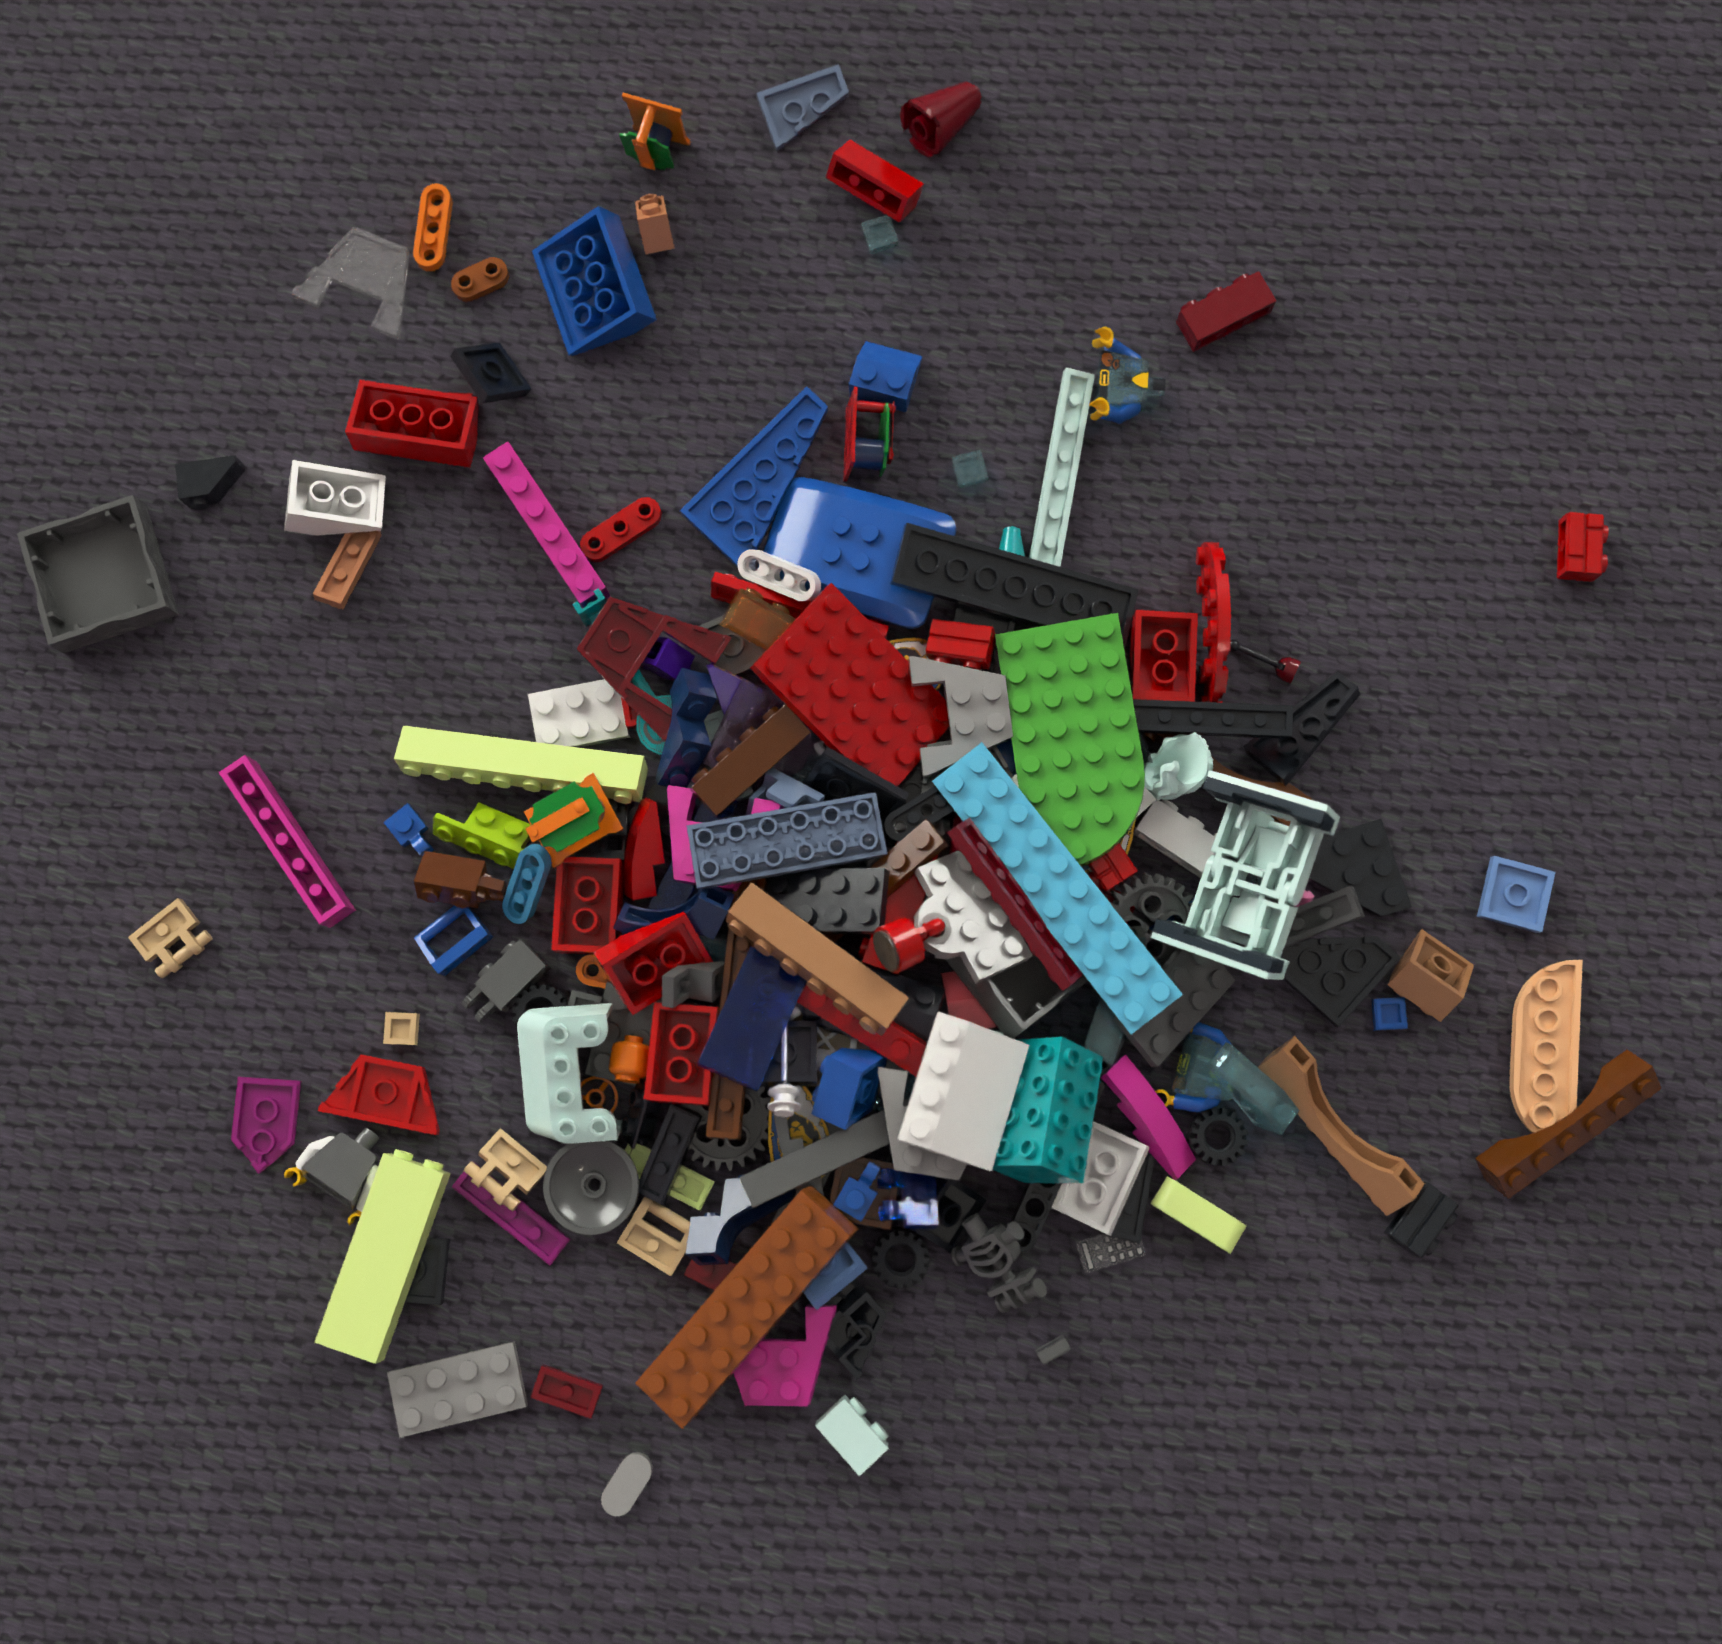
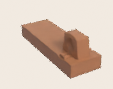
M380 531L344 534L313 592L315 600L338 609H344L349 596L353 592L380 540Z

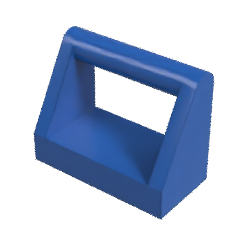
M453 906L416 935L414 939L435 971L440 975L446 976L494 936L471 907L459 908ZM465 913L475 929L438 958L427 942Z

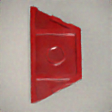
M361 1054L357 1058L348 1074L340 1079L335 1086L336 1089L318 1108L320 1112L433 1135H439L440 1132L425 1067Z

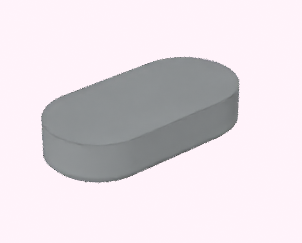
M640 1452L631 1453L619 1465L601 1496L602 1507L608 1514L622 1516L632 1508L653 1472L652 1462L647 1455Z

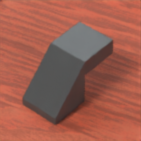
M725 962L680 965L662 975V1006L675 1008L688 998L713 1002L719 998L722 992Z

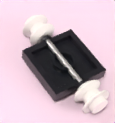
M779 989L769 997V1001L775 1004V1007L769 1010V1015L778 1021H753L752 1086H774L768 1090V1095L774 1098V1101L768 1104V1109L779 1117L792 1116L795 1111L801 1108L800 1104L794 1101V1098L798 1097L801 1091L794 1086H817V1021H791L801 1014V1010L795 1007V1004H798L796 1001L799 995L791 989Z

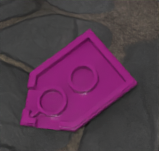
M238 1077L231 1141L238 1150L243 1152L258 1174H261L295 1144L301 1081Z

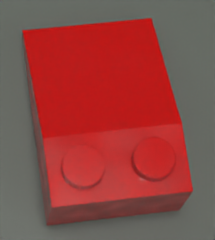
M1135 611L1131 621L1130 639L1131 692L1133 699L1195 702L1198 613Z
M685 912L624 934L594 952L595 957L622 1002L632 1015L662 998V975L680 965L713 962Z

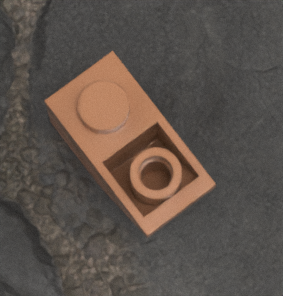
M647 194L640 197V200L635 201V207L645 254L674 249L663 195Z

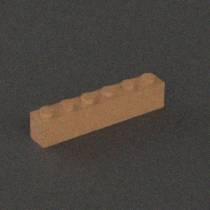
M752 882L727 913L726 922L733 933L739 937L746 936L755 943L754 946L760 953L768 957L772 955L779 960L781 967L787 973L802 977L807 981V986L818 995L825 994L833 1000L835 1008L846 1015L852 1014L860 1020L859 1024L871 1034L877 1033L883 1036L909 999Z

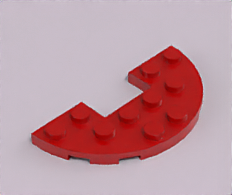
M1204 542L1201 547L1196 549V565H1201V576L1197 577L1196 590L1197 595H1202V615L1207 617L1208 627L1203 629V646L1208 647V657L1204 659L1203 666H1199V684H1204V696H1200L1199 702L1223 703V701H1218V699H1221L1223 693H1226L1229 670L1227 666H1223V661H1227L1231 644L1229 575L1222 574V571L1225 570L1226 558L1223 548H1219V542Z

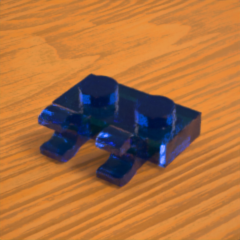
M881 1169V1175H877V1188L892 1189L901 1187L902 1201H883V1206L878 1207L879 1220L891 1221L903 1218L904 1228L935 1229L939 1225L935 1176L894 1169Z

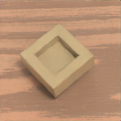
M386 1012L383 1044L418 1045L420 1014Z

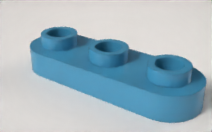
M531 844L519 853L502 903L505 916L516 924H522L534 915L551 868L550 854L539 844Z

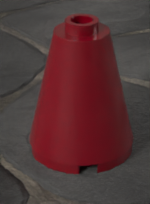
M963 82L908 100L901 107L900 119L903 130L909 129L912 138L909 139L910 143L919 153L926 157L939 154L981 107V92L977 86L969 82Z

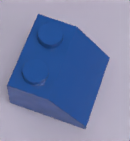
M865 341L856 358L849 381V397L852 394L853 388L858 387V400L892 403L894 400L896 410L907 412L923 356Z
M840 1048L831 1055H827L820 1067V1073H822L820 1084L817 1085L812 1095L814 1106L811 1114L846 1130L870 1113L880 1085L878 1067L885 1068L887 1058L876 1051Z

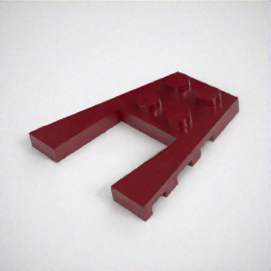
M609 597L577 647V651L665 742L671 723L672 709L630 683L659 636L664 632L714 665L732 637Z

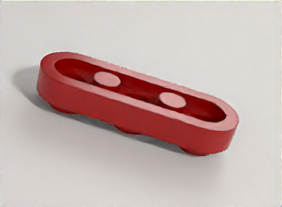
M643 497L634 501L587 532L580 542L581 551L589 561H604L659 524L662 517L659 504L649 497ZM643 508L651 509L648 515L640 514ZM619 524L626 526L622 532L615 531V528ZM593 541H600V546L595 549L591 548L590 544Z

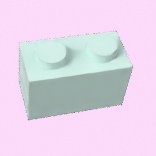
M843 1395L816 1421L815 1426L860 1476L888 1450L886 1439L889 1436L879 1423L874 1422L871 1424L866 1419L864 1414L867 1411L855 1397L850 1400L846 1395Z

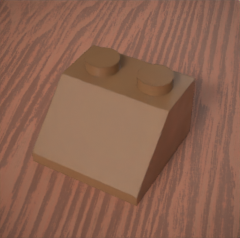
M1421 929L1394 968L1388 986L1399 996L1407 998L1420 1007L1425 1014L1433 1016L1441 1022L1464 998L1474 965Z

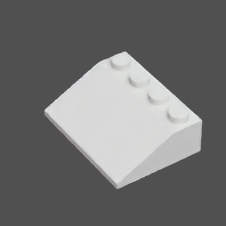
M938 1012L935 1016L897 1141L987 1171H992L1029 1045L972 1022Z

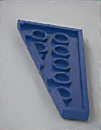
M807 386L680 510L681 515L737 568L738 559L744 551L758 550L828 412V406Z

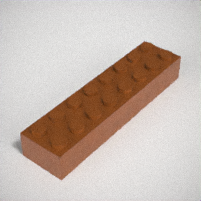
M812 1185L802 1189L635 1383L683 1429L700 1413L859 1229Z

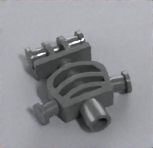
M978 1213L969 1216L962 1222L970 1238L962 1247L957 1246L952 1249V1260L956 1266H962L967 1261L973 1273L979 1277L1002 1278V1280L995 1282L987 1292L990 1298L996 1296L995 1304L1000 1312L1006 1313L1011 1307L1019 1308L1023 1304L1033 1302L1035 1297L1043 1298L1046 1296L1047 1289L1041 1279L1036 1278L1029 1284V1281L1037 1272L1034 1266L1016 1274L1010 1269L1021 1253L1020 1245L1017 1241L1024 1237V1231L1017 1222H1010L1007 1225V1229L1003 1224H998L988 1229ZM996 1244L1001 1247L999 1250L996 1248ZM1004 1253L1007 1255V1262L1003 1258Z

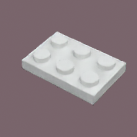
M605 679L528 694L535 738L538 743L578 748L630 738L629 730L625 724L621 696Z
M1093 1121L1083 1184L1062 1183L1051 1208L1111 1236L1150 1147Z

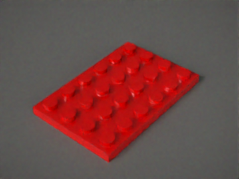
M832 582L820 592L750 667L829 748L897 787L921 760L920 748L936 743L949 728L946 700L932 685H911L909 662Z

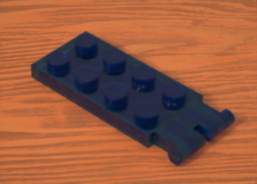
M751 946L697 1065L758 1091L806 980L799 975L793 976L787 973L781 967L779 960L772 955L769 957L765 956Z

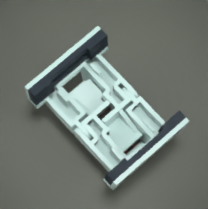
M1209 770L1203 789L1208 791L1217 801L1227 803L1211 848L1214 854L1207 860L1186 924L1156 919L1151 938L1265 979L1283 980L1289 961L1280 957L1298 910L1296 906L1302 899L1323 834L1334 836L1340 817L1326 804ZM1271 815L1291 821L1290 825L1287 826L1274 822ZM1250 873L1263 877L1261 885L1258 886L1246 882L1247 874ZM1233 941V942H1236V943L1245 945V946H1247V947L1245 948V947H1243V946H1240V945H1237V944H1234V943H1231V942Z

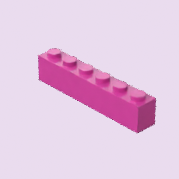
M506 442L484 456L483 459L581 607L584 608L589 602L597 600L594 590L598 588L606 600L611 597L606 586L510 443Z
M244 755L221 770L219 774L320 925L331 928L356 911L258 762Z

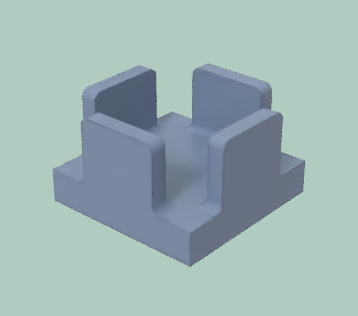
M772 767L766 772L763 785L750 796L746 815L751 814L755 798L773 800L784 806V808L823 802L825 795Z

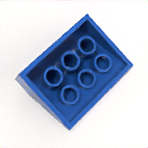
M598 206L532 250L569 356H574L633 335L657 320L619 215Z

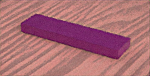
M463 1171L452 1185V1188L548 1265H552L571 1239L513 1192L512 1195L521 1201L517 1208L511 1211L504 1204L500 1206L493 1200L494 1196L482 1186L478 1188L471 1182L472 1178ZM490 1175V1177H492V1178H493L496 1182H498L501 1186H504V1185L501 1184L498 1180H496L493 1176Z

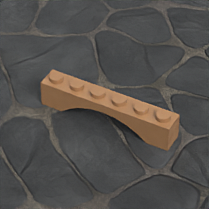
M1296 1036L1271 1052L1257 1067L1265 1080L1273 1085L1284 1098L1286 1104L1293 1108L1305 1122L1307 1128L1327 1147L1328 1152L1348 1171L1350 1177L1362 1187L1373 1204L1379 1207L1386 1216L1416 1198L1425 1183L1404 1159L1387 1154L1371 1146L1341 1121L1330 1106L1322 1090L1316 1059Z

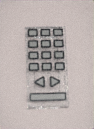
M1101 1233L1075 1241L1083 1271L1086 1274L1146 1256L1142 1239L1140 1243H1134L1107 1237V1234Z

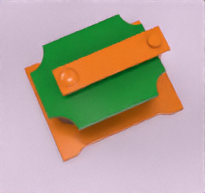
M623 93L622 98L627 103L633 120V130L638 131V134L632 132L619 134L626 155L636 159L641 167L646 169H673L674 164L669 151L670 142L674 141L688 146L691 144L682 123V110Z
M594 773L586 776L582 783L577 785L574 781L532 805L533 807L524 811L531 825L525 830L532 843L539 840L540 844L548 851L553 868L561 865L565 858L602 837L618 833L624 829Z

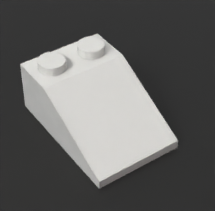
M293 460L289 477L284 531L315 536L381 531L386 475Z

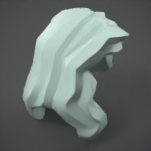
M1196 732L1189 735L1180 734L1174 737H1166L1157 753H1150L1153 763L1144 765L1145 788L1157 800H1173L1183 794L1195 792L1205 782L1209 770L1213 771V758H1211V752L1208 750L1209 745L1206 744V740L1201 735H1197Z

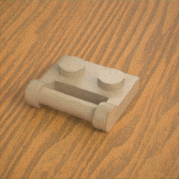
M644 1197L617 1244L669 1276H672L686 1253L690 1221L667 1207ZM647 1212L652 1213L683 1232L685 1235L681 1242L645 1221L644 1217Z

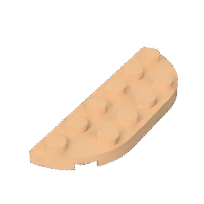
M1583 960L1562 961L1537 971L1523 985L1514 1004L1509 1080L1510 1095L1518 1117L1531 1133L1555 1124L1577 1108Z

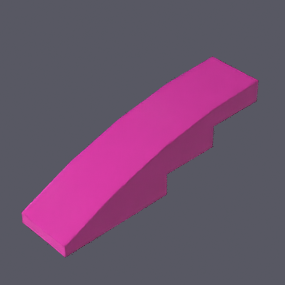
M1125 1054L1101 1078L1120 1099L1117 1107L1136 1127L1132 1132L1141 1143L1150 1147L1149 1153L1173 1180H1177L1196 1158L1165 1104Z

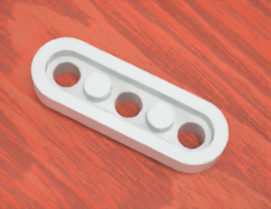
M746 550L738 559L739 573L743 578L798 601L814 600L820 593L821 581L818 575L811 570L761 550ZM756 560L759 562V568L757 570L755 568ZM781 571L784 572V579H783V580L780 579V572H781ZM807 580L810 583V588L808 591L805 588V583Z

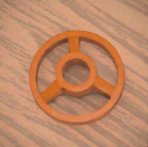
M595 1076L583 1080L581 1088L591 1080L600 1079L604 1081L599 1089H591L587 1095H582V1100H586L587 1104L593 1108H604L603 1105L606 1101L604 1091L608 1084L612 1087L615 1094V1102L610 1112L613 1113L619 1101L616 1086L608 1079ZM594 1092H598L601 1095V1101L596 1105L590 1100Z

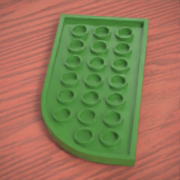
M1118 613L995 634L1001 675L1006 677L1013 732L1011 741L1019 789L1081 867L1107 854L1124 838L1139 813L1144 794V762Z

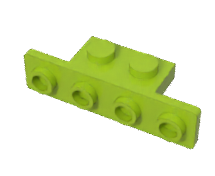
M482 803L476 805L464 824L440 813H436L433 817V834L440 840L456 844L465 848L470 853L482 855L501 866H508L512 869L515 867L519 853L530 840L525 830L531 826L529 823Z

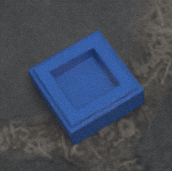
M1405 997L1371 999L1374 1031L1408 1029Z

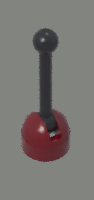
M1235 639L1231 640L1230 651H1240L1274 666L1278 678L1291 684L1301 661L1292 657H1283L1276 661L1241 646Z

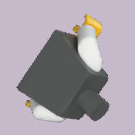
M364 1128L355 1140L341 1132L335 1137L328 1136L312 1142L296 1161V1167L288 1168L284 1172L285 1179L290 1178L295 1172L298 1178L293 1186L302 1185L309 1180L350 1210H353L356 1206L358 1210L351 1214L347 1220L348 1224L352 1225L355 1217L361 1216L378 1169V1158L370 1150L378 1142L379 1137L370 1129Z

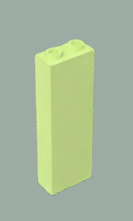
M395 1149L394 1154L383 1153L314 1343L375 1364L385 1359L451 1174L442 1170L443 1164L425 1159L424 1164L412 1160L413 1154Z

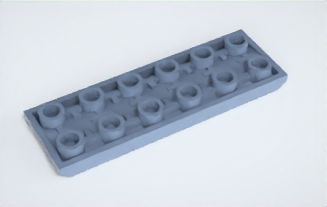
M876 792L687 825L697 889L870 860L887 855Z

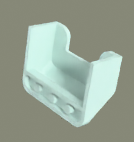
M613 1003L534 1008L527 1010L519 1018L517 1031L525 1118L528 1128L533 1133L567 1144L618 1139L622 1120H616L615 1116L604 1108L583 1109L578 1048L595 1047L606 1039L608 1035L607 1019L613 1010Z

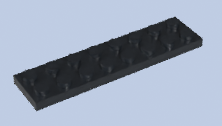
M910 523L904 525L890 582L891 585L1036 626H1046L1118 613L1124 648H1126L1139 591L1136 588Z

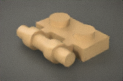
M180 898L174 900L128 937L147 962H152L159 956L163 963L155 969V972L162 979L171 972L176 973L183 967V962L193 954L199 955L205 950L204 946L213 939L206 930L196 937L193 935L191 930L199 925L200 922L183 899ZM182 939L186 945L175 954H172L168 948Z
M500 1128L479 1151V1156L486 1161L482 1168L471 1161L465 1167L464 1172L472 1178L471 1182L478 1188L482 1186L494 1196L493 1200L500 1206L504 1204L511 1211H514L521 1201L513 1196L512 1192L519 1188L528 1195L545 1175L547 1166ZM495 1169L508 1179L504 1186H501L490 1177Z

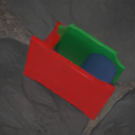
M858 387L853 388L845 415L843 482H847L852 468L879 470V477H882L886 469V461L890 465L894 457L893 423L896 410L894 400L892 403L858 401ZM857 411L881 413L879 439L856 437ZM890 414H891V419H890V447H889V449H888V446H889V416H890Z

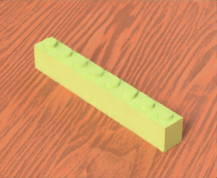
M411 726L402 727L394 757L401 771L409 776L418 777L421 774L432 775L440 780L456 778L470 784L487 782L500 788L518 786L531 792H539L540 790L556 792L574 781L578 785L582 783L586 776L594 773L606 797L623 804H629L632 801L641 802L648 773L645 758L641 755Z

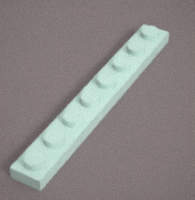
M1067 367L1062 375L1029 558L1059 567L1061 566L1095 377L1094 374Z

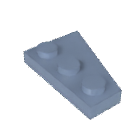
M839 64L756 93L776 152L848 97L849 91Z

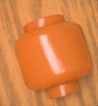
M625 1035L624 1041L613 1043L608 1069L611 1074L615 1075L614 1080L639 1084L640 1079L646 1078L649 1046L643 1044L644 1038Z

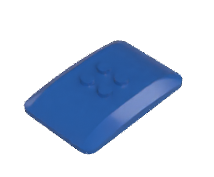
M797 477L792 480L779 506L764 552L815 572L821 581L820 592L832 582L865 617L907 629H915L925 623L934 596L890 584L904 525L910 523L952 536L956 534V525L951 516L932 509L834 483ZM783 571L780 572V579H781V580L784 579V572H783ZM808 580L805 583V588L807 591L810 588V583Z

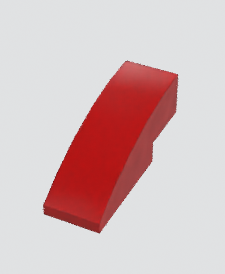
M649 798L642 799L629 830L624 854V892L631 900L657 896L653 865L665 863L657 802Z

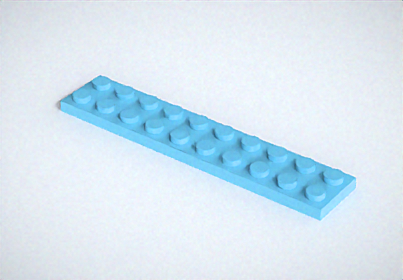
M982 742L932 781L962 821L969 817L1028 896L1052 935L1130 1034H1133L1183 995Z

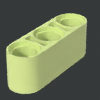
M1168 1176L1150 1203L1230 1254L1247 1227L1233 1216Z

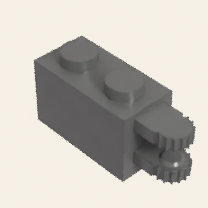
M519 939L517 942L513 940L507 944L501 951L502 957L495 964H487L478 973L480 978L474 983L476 987L463 999L461 1004L465 1009L472 1007L484 994L490 999L475 1015V1019L479 1023L484 1021L497 1008L507 1012L516 1003L514 1002L516 997H519L524 989H529L530 986L535 985L551 969L525 941Z

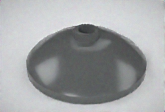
M612 1141L569 1143L553 1156L547 1166L543 1181L544 1199L552 1216L566 1229L583 1235L602 1234L619 1226L633 1211L639 1194L638 1172L629 1154ZM594 1178L598 1179L601 1183L599 1190H594L591 1187V1181Z

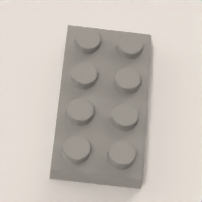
M515 1341L387 1373L399 1437L528 1406Z

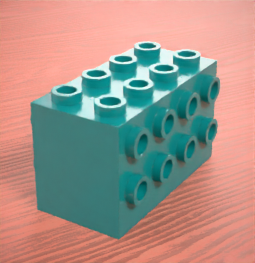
M1064 1037L1017 1039L1028 1044L1029 1048L992 1170L1023 1183L1083 1184L1103 1057Z

